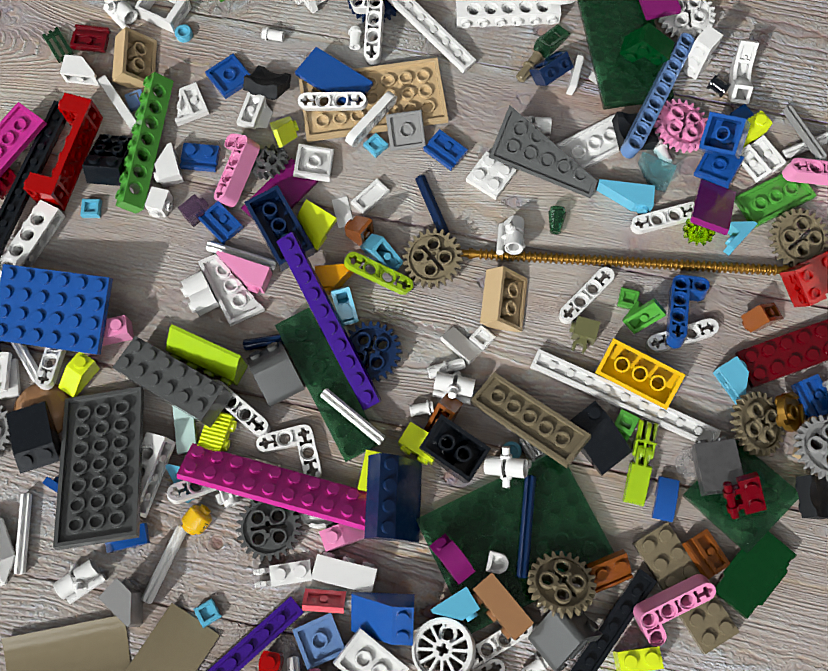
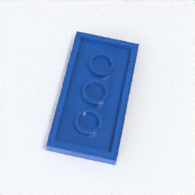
M318 47L314 48L295 71L296 76L321 92H362L366 95L373 86L371 80ZM340 97L337 102L344 105L346 98ZM350 97V105L351 102H356L358 104L362 99L359 97L358 101H352Z

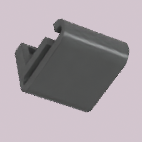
M281 341L269 344L262 351H254L246 358L249 368L269 407L305 390Z
M582 609L580 616L573 612L572 618H569L567 613H565L563 619L560 618V614L557 612L552 617V611H550L529 635L528 640L553 671H562L567 666L565 662L569 658L574 659L588 642L597 641L603 634L598 630V625L589 619Z

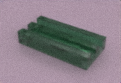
M58 27L54 28L55 31L52 32L50 30L48 31L49 34L46 35L44 33L42 36L57 61L61 63L63 62L64 55H73L74 53ZM59 35L69 52L68 54H65L55 36ZM49 39H53L62 57H59Z

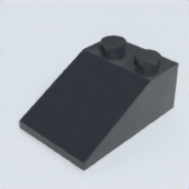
M46 401L6 413L13 456L20 474L60 461L61 442Z
M596 401L570 420L591 434V439L581 452L601 476L632 452L609 415Z
M442 414L419 447L448 473L463 483H469L491 449Z

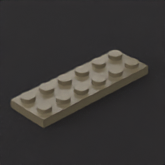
M495 372L470 399L472 405L566 468L591 439V434Z
M668 522L632 543L662 591L696 574H701ZM716 595L711 600L679 615L703 654H707L739 633L738 628Z

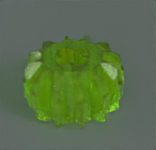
M689 218L683 226L684 238H688V243L695 242V246L699 243L704 246L707 241L711 242L716 233L713 230L691 223Z

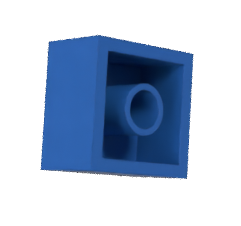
M710 112L699 149L705 153L739 160L751 123L746 118Z

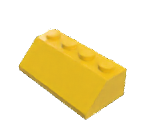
M615 338L611 340L595 372L666 410L685 377L684 373Z

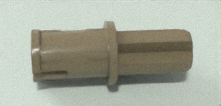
M534 51L528 61L523 63V67L516 75L517 81H526L531 74L529 69L537 65L543 58L540 52Z

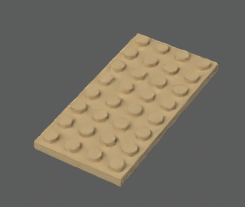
M438 58L353 69L373 82V86L365 95L368 99V104L363 110H303L307 142L346 137L353 127L388 91L397 96V101L387 114L422 110L423 126L448 123ZM299 78L301 94L306 92H321L314 86ZM323 97L320 100V105H327L329 101L328 98ZM308 98L306 99V101H303L305 105H307L308 102H313L316 106L315 101H310ZM386 115L368 134L388 131Z

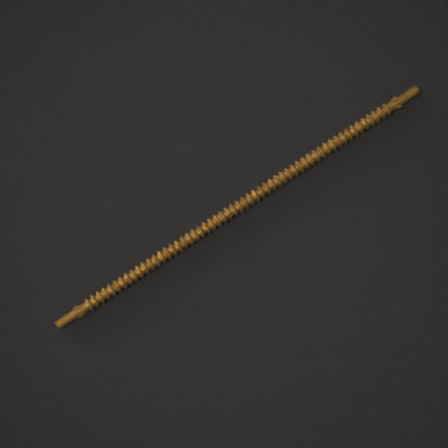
M469 248V250L458 249L463 252V255L459 257H468V259L479 258L480 260L482 258H485V260L487 258H490V260L495 258L496 261L498 259H501V261L503 259H506V261L511 259L512 262L514 260H517V262L520 260L523 262L528 260L530 262L532 260L534 263L536 261H539V263L541 261H544V263L549 261L550 264L552 262H555V264L566 262V265L570 262L571 265L574 263L585 265L587 263L588 266L590 264H593V266L596 264L601 266L603 264L604 267L606 265H609V267L620 265L621 268L624 265L626 268L628 266H631V268L634 266L639 268L641 266L642 269L645 267L647 269L658 267L659 270L661 268L672 270L674 268L675 271L679 268L680 271L683 269L685 271L689 269L694 271L696 269L697 272L699 270L702 272L705 270L710 272L712 270L713 273L717 270L718 273H721V271L732 273L734 271L735 274L738 272L740 274H743V272L748 274L750 272L752 275L754 273L765 275L767 273L768 276L771 273L773 276L776 274L780 275V272L791 268L788 265L779 267L776 264L773 266L771 264L767 266L762 264L761 266L759 263L757 265L754 263L751 265L746 263L744 265L742 262L739 265L738 262L735 264L733 262L729 264L724 262L722 264L721 261L718 263L716 261H713V263L708 261L706 263L705 260L702 262L691 260L689 262L688 259L684 262L683 259L680 261L678 259L667 261L666 258L664 260L661 258L658 260L653 258L651 260L650 257L646 260L645 257L642 259L631 257L629 259L628 256L626 258L623 256L620 258L615 256L613 258L612 255L608 258L607 255L604 257L593 255L591 257L590 254L588 256H585V254L582 256L577 254L575 256L574 253L572 255H569V253L558 255L557 252L554 255L552 252L550 254H547V252L545 254H542V252L537 254L536 251L534 253L523 251V253L516 255L504 252V254L498 255L493 249L491 251H488V249L482 251V248L480 250H474L473 248Z

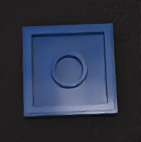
M234 53L205 71L206 76L225 99L241 90L244 84V76L251 75Z
M705 153L694 172V176L728 189L744 161V156H740L738 160Z

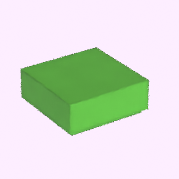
M621 287L617 306L631 310L639 299L640 291Z

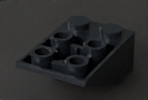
M100 134L82 165L86 182L90 184L120 186L119 179L125 169L123 163L129 152L127 146L132 137Z

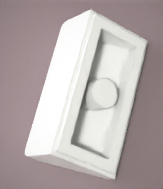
M454 326L441 336V341L456 355L463 358L468 365L482 352Z

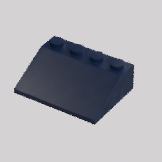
M377 453L368 456L364 539L419 543L421 462L387 453Z

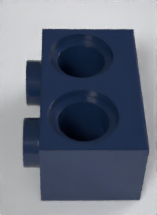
M556 51L529 69L536 85L547 86L574 68L567 51Z

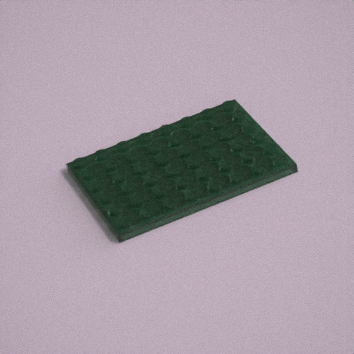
M548 455L533 461L531 468H528L527 474L536 476L529 570H531L533 563L536 564L538 557L543 560L545 553L551 557L552 551L555 552L556 556H559L560 551H563L566 557L570 552L572 559L579 556L578 562L582 563L585 561L586 564L614 553L569 467H564ZM512 477L510 487L507 488L502 487V480L498 478L416 519L428 547L443 534H446L454 541L475 570L467 579L458 584L429 547L451 595H454L466 586L471 595H473L472 589L490 574V572H485L489 551H495L504 554L509 564L505 572L494 575L520 607L523 608L537 601L531 600L533 593H528L530 585H527V580L529 577L518 578L516 576L525 478ZM543 581V583L550 585L548 581ZM477 603L480 608L476 611L477 617L469 622L464 619L471 634L494 623L486 614L488 609L484 604L479 605Z

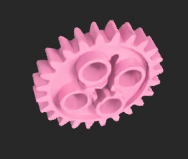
M674 99L670 102H665L653 127L657 128L655 133L660 134L658 139H664L663 144H670L669 149L675 147L676 152L681 149L683 153L687 150L689 153H692L693 150L697 151L699 149L708 118L702 117L705 113H699V107L693 108L694 103L688 105L687 100L682 103L681 99H678L676 102Z

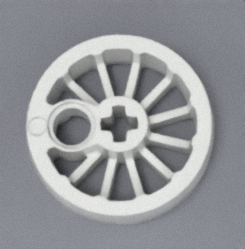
M438 617L424 623L416 632L413 639L412 658L418 671H434L439 661L440 671H445L446 661L450 670L455 671L450 661L452 658L462 664V668L459 671H470L476 658V645L471 632L461 622L449 617ZM442 625V627L439 630V633L437 634L435 628L437 626ZM448 629L453 630L454 637L451 640L444 639V632ZM430 630L432 631L436 639V642H433L432 640L426 637V634ZM459 631L463 633V637L459 638ZM423 639L432 644L433 647H421ZM465 640L467 641V649H454V646ZM446 645L449 651L442 656L440 648H444ZM421 651L433 652L421 660ZM468 653L465 662L454 656V654ZM435 658L431 667L427 670L424 663Z

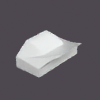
M247 93L237 119L238 126L251 129L268 127L273 112L268 107L265 96Z

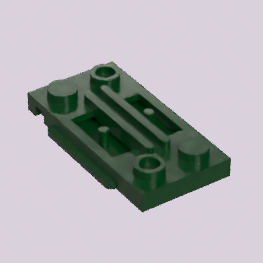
M761 527L754 537L745 543L729 566L723 571V576L715 585L716 594L742 617L748 619L758 605L764 604L788 572L786 568L790 565L789 562L797 554L767 529Z

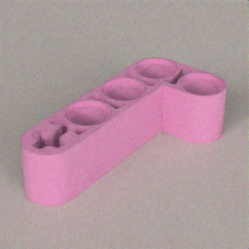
M234 133L230 134L225 140V147L232 151L214 193V199L229 208L237 204L260 150V145L245 135Z
M794 158L783 169L782 175L790 182L828 186V161Z
M696 574L635 605L633 614L642 634L652 646L663 645L667 636L662 624L711 600L715 596L716 588L704 575Z

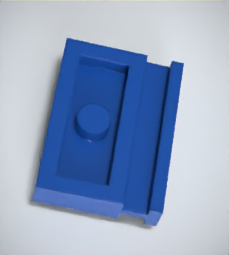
M440 129L428 141V144L423 147L424 152L450 171L468 152L467 148Z
M183 143L179 167L184 170L216 172L220 147L217 145Z
M219 201L206 210L203 216L198 217L199 221L223 245L228 239L230 240L243 229L242 224Z
M819 374L791 385L793 392L799 397V403L804 407L807 418L828 414V391L826 387L822 386L823 381Z

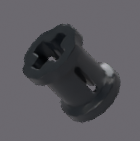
M715 75L706 88L708 90L712 89L719 94V97H722L731 84L723 82L718 78V75Z

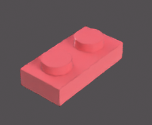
M305 588L302 610L344 614L346 591Z

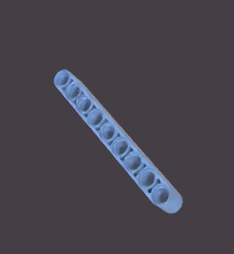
M681 34L674 44L670 60L663 63L621 146L620 151L625 158H633L644 146L695 42L691 34Z

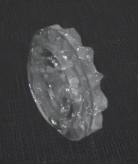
M691 448L683 450L676 458V469L683 478L697 480L695 469L693 467L686 468L690 463L689 459L693 461Z

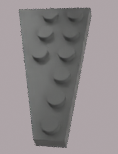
M509 105L489 158L591 198L598 181Z

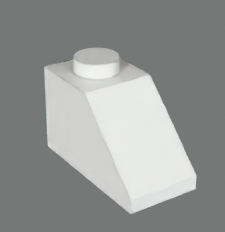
M76 54L64 55L60 74L65 82L100 86L96 74L82 56Z
M168 143L155 162L156 172H153L156 182H160L163 188L184 182L176 151L172 144Z

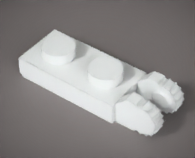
M310 559L253 570L254 575L270 573V581H258L255 583V588L276 587L313 581L311 579Z

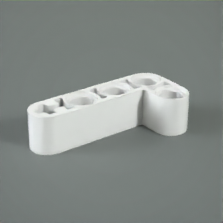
M350 0L355 13L366 14L364 57L369 65L376 66L381 62L384 2L383 0ZM357 1H363L361 5H355ZM373 2H380L378 6H372ZM373 19H379L377 23H371ZM372 36H378L377 40L370 41V38ZM372 49H374L375 55H373V58H370L372 56Z
M214 380L233 394L230 400L236 399V404L233 407H228L227 403L224 409L258 438L271 432L269 423L223 382ZM251 412L248 419H242L243 413ZM255 421L264 427L262 431L254 425Z

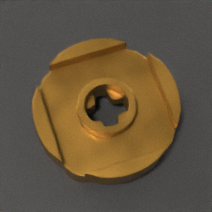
M794 392L782 393L775 397V404L777 406L776 423L787 432H797L799 427L805 422L804 407L802 404H798L796 399H799V397Z

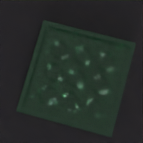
M736 440L743 475L753 472L758 473L767 510L746 515L744 510L741 509L739 511V518L732 519L730 513L727 512V499L724 498L723 493L701 496L698 480L683 494V497L745 553H748L799 497L798 492L792 485L760 458L756 457V455H749V451L744 452V445L738 446L739 441ZM740 494L736 495L735 500L741 499Z

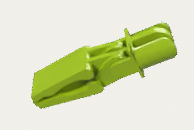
M639 419L632 449L634 462L629 463L622 501L643 507L652 472V466L648 464L654 456L659 424L654 423L652 428V422L647 421L643 430L644 420Z

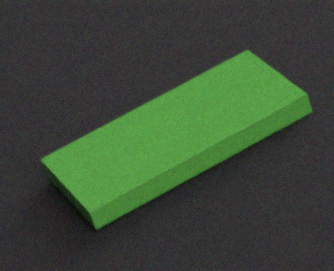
M780 174L735 196L734 202L747 221L758 223L754 227L756 228L780 216L782 213L814 199L817 195L808 183L790 182Z

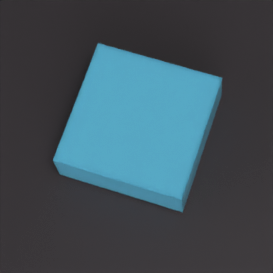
M377 133L363 143V147L375 158L389 147L388 143Z
M82 199L80 216L82 218H101L102 200Z
M213 598L193 609L203 628L222 618Z

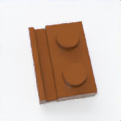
M707 528L682 543V546L699 572L707 579L718 574L730 564Z
M624 549L586 564L587 568L592 569L590 575L595 576L593 583L597 584L594 590L596 593L633 578L628 556Z

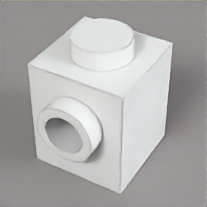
M151 186L145 208L153 217H167L173 207V196L169 190Z

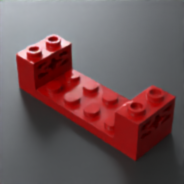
M64 93L58 103V109L72 129L65 139L63 150L59 153V160L56 167L52 170V176L48 177L30 172L28 178L24 181L23 187L37 204L42 200L62 211H65L82 171V165L89 154L103 120V116L92 99Z
M828 250L780 272L794 307L812 306L827 299L825 294L828 293Z

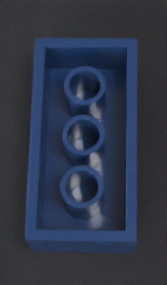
M278 185L244 202L281 271L290 267L276 241L290 232H295L307 257L315 254L312 244Z

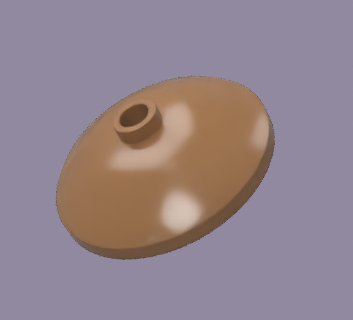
M33 384L26 388L17 398L13 411L46 401L55 428L59 434L63 431L65 399L70 398V396L60 390L57 384L49 390H43L37 384Z

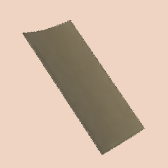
M171 603L125 671H197L220 635L208 626L203 628L198 619Z
M117 616L1 638L6 671H125L130 664L126 625Z

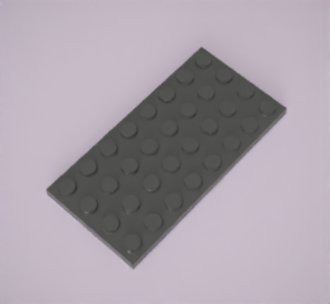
M142 387L65 399L53 548L55 550L139 538L144 389Z

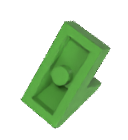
M655 298L644 305L641 301H637L623 318V322L633 334H636L666 316V310Z

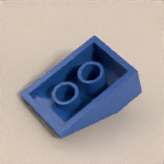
M352 592L351 631L356 633L360 627L373 639L391 645L413 646L415 594Z

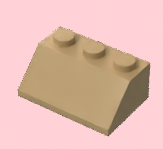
M128 27L122 29L115 36L112 82L127 88L145 87L143 86L145 77L155 72L157 40Z
M505 266L486 270L480 324L497 330L522 332L528 279Z

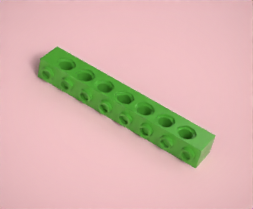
M156 72L146 76L143 81V86L145 87L139 97L141 103L135 114L137 120L132 127L131 133L133 136L127 146L129 152L123 163L125 169L119 179L121 183L120 189H118L115 195L117 207L135 214L144 210L174 82Z

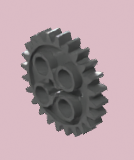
M251 500L252 506L250 508L244 506L247 512L239 513L243 520L236 521V523L241 525V528L235 531L242 534L237 537V540L244 541L240 547H248L246 554L253 552L252 558L254 559L260 555V561L263 562L266 556H268L270 562L273 561V556L281 560V553L288 556V548L295 550L292 543H299L295 538L296 535H302L301 532L297 531V528L303 526L301 523H297L301 516L294 515L296 511L260 501L255 503ZM277 512H283L284 514L280 522H275L274 520ZM259 513L263 514V521L255 524L254 517ZM269 523L272 526L287 525V528L270 529V533L264 529L251 531L253 527H268ZM283 532L285 535L284 540L277 543L275 541L276 534ZM258 534H263V543L257 545L255 537Z

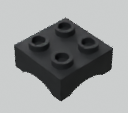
M258 65L251 75L244 76L243 90L248 91L252 95L266 96L267 99L275 100L290 88L291 74L272 73L265 67Z
M616 112L613 117L612 123L619 151L638 113ZM653 128L640 150H653L658 144V136Z
M815 475L797 476L795 489L799 497L798 508L802 518L828 519V481L826 476L822 479H818V476Z

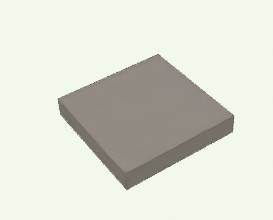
M422 110L386 114L390 151L426 146Z

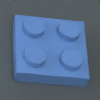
M328 613L292 630L307 670L336 658L345 647L332 613Z

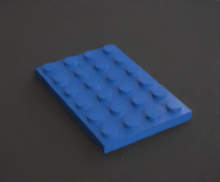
M3 264L0 280V341L101 355L113 278Z

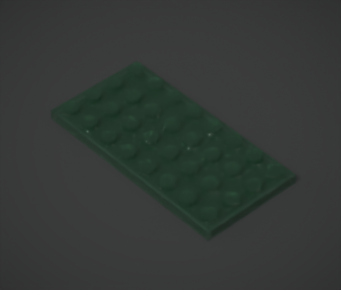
M577 0L603 110L643 104L663 63L656 66L645 57L632 63L619 54L626 35L647 23L652 24L656 28L654 19H645L639 0ZM671 89L666 101L674 98L673 89Z

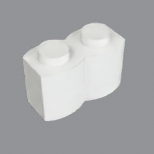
M202 271L181 281L183 287L180 289L185 298L189 297L190 302L188 305L192 313L196 312L200 317L220 306Z

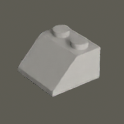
M116 578L98 598L127 627H140L143 624V601L141 600L143 593L139 590L141 586L133 579Z

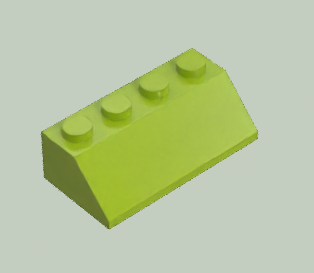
M171 324L165 349L170 356L178 361L186 362V365L194 370H197V368L203 370V374L208 377L214 378L216 376L221 378L220 381L228 386H231V384L238 386L248 367L241 355Z

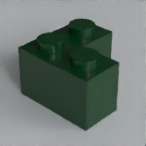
M647 23L624 37L619 54L632 63L645 57L651 63L658 66L670 60L675 42L652 24Z

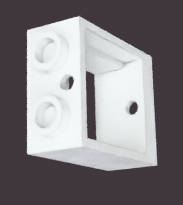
M156 0L137 1L135 9L139 18L172 33H175L176 27L182 23L192 8L189 0H167L175 5L167 17L163 18L149 11Z

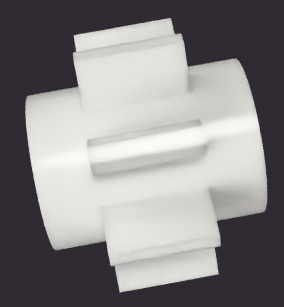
M220 490V494L215 495L218 504H224L225 508L237 505L239 503L238 498L241 497Z

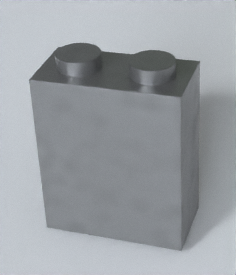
M720 437L713 442H708V440L696 441V444L691 448L701 496L723 493V483L725 481H730L732 485L737 484L736 477L742 476L743 470L735 439Z

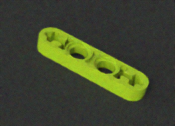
M350 252L344 259V266L348 270L400 295L408 294L413 288V281L409 277L360 253ZM352 258L355 259V264H354V265L351 264V259H352ZM366 266H372L375 269V273H368ZM384 273L391 276L392 280L390 282L383 279ZM403 282L406 283V285H405L406 288H405V289L402 288V283H403Z

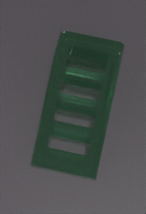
M557 24L536 40L533 49L540 52L546 59L571 33Z

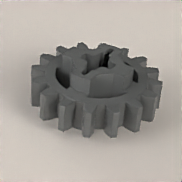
M274 144L270 148L265 146V149H260L252 167L254 175L260 180L263 178L268 180L269 176L274 178L276 174L280 175V170H285L284 165L289 163L287 161L289 156L283 147L279 148L278 145L275 147Z

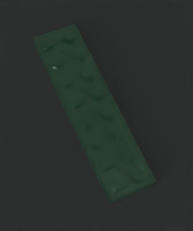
M310 308L276 324L275 327L345 462L360 456L366 450L377 447L378 444L320 396L323 390L328 388L369 422Z

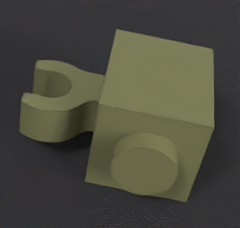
M578 316L576 321L571 322L569 332H572L571 339L575 340L571 346L572 351L575 350L576 345L582 346L581 353L584 354L587 344H594L600 321Z

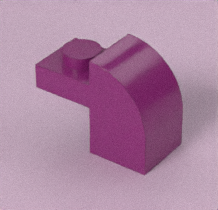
M443 534L429 546L458 584L475 572L462 551L446 534Z

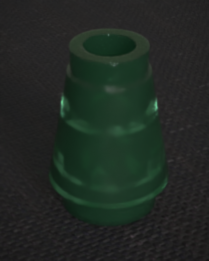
M550 207L548 216L551 234H561L567 214L565 207Z

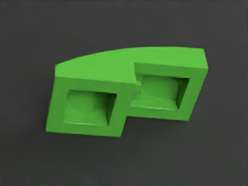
M621 409L614 424L627 442L640 418Z

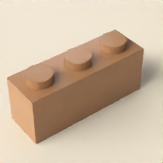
M490 573L472 589L474 592L472 596L479 605H485L488 609L486 614L493 622L496 620L502 626L500 631L507 639L511 637L513 640H516L534 624L493 573Z

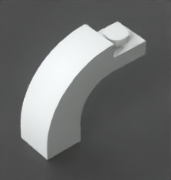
M739 40L729 74V83L731 85L728 88V97L730 102L749 104L753 90L751 72L759 45L758 41Z

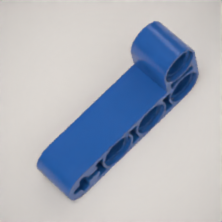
M677 275L673 278L669 291L666 343L669 347L678 349L683 345L688 329L689 300L702 301L705 299L710 287V283L706 278L689 275Z

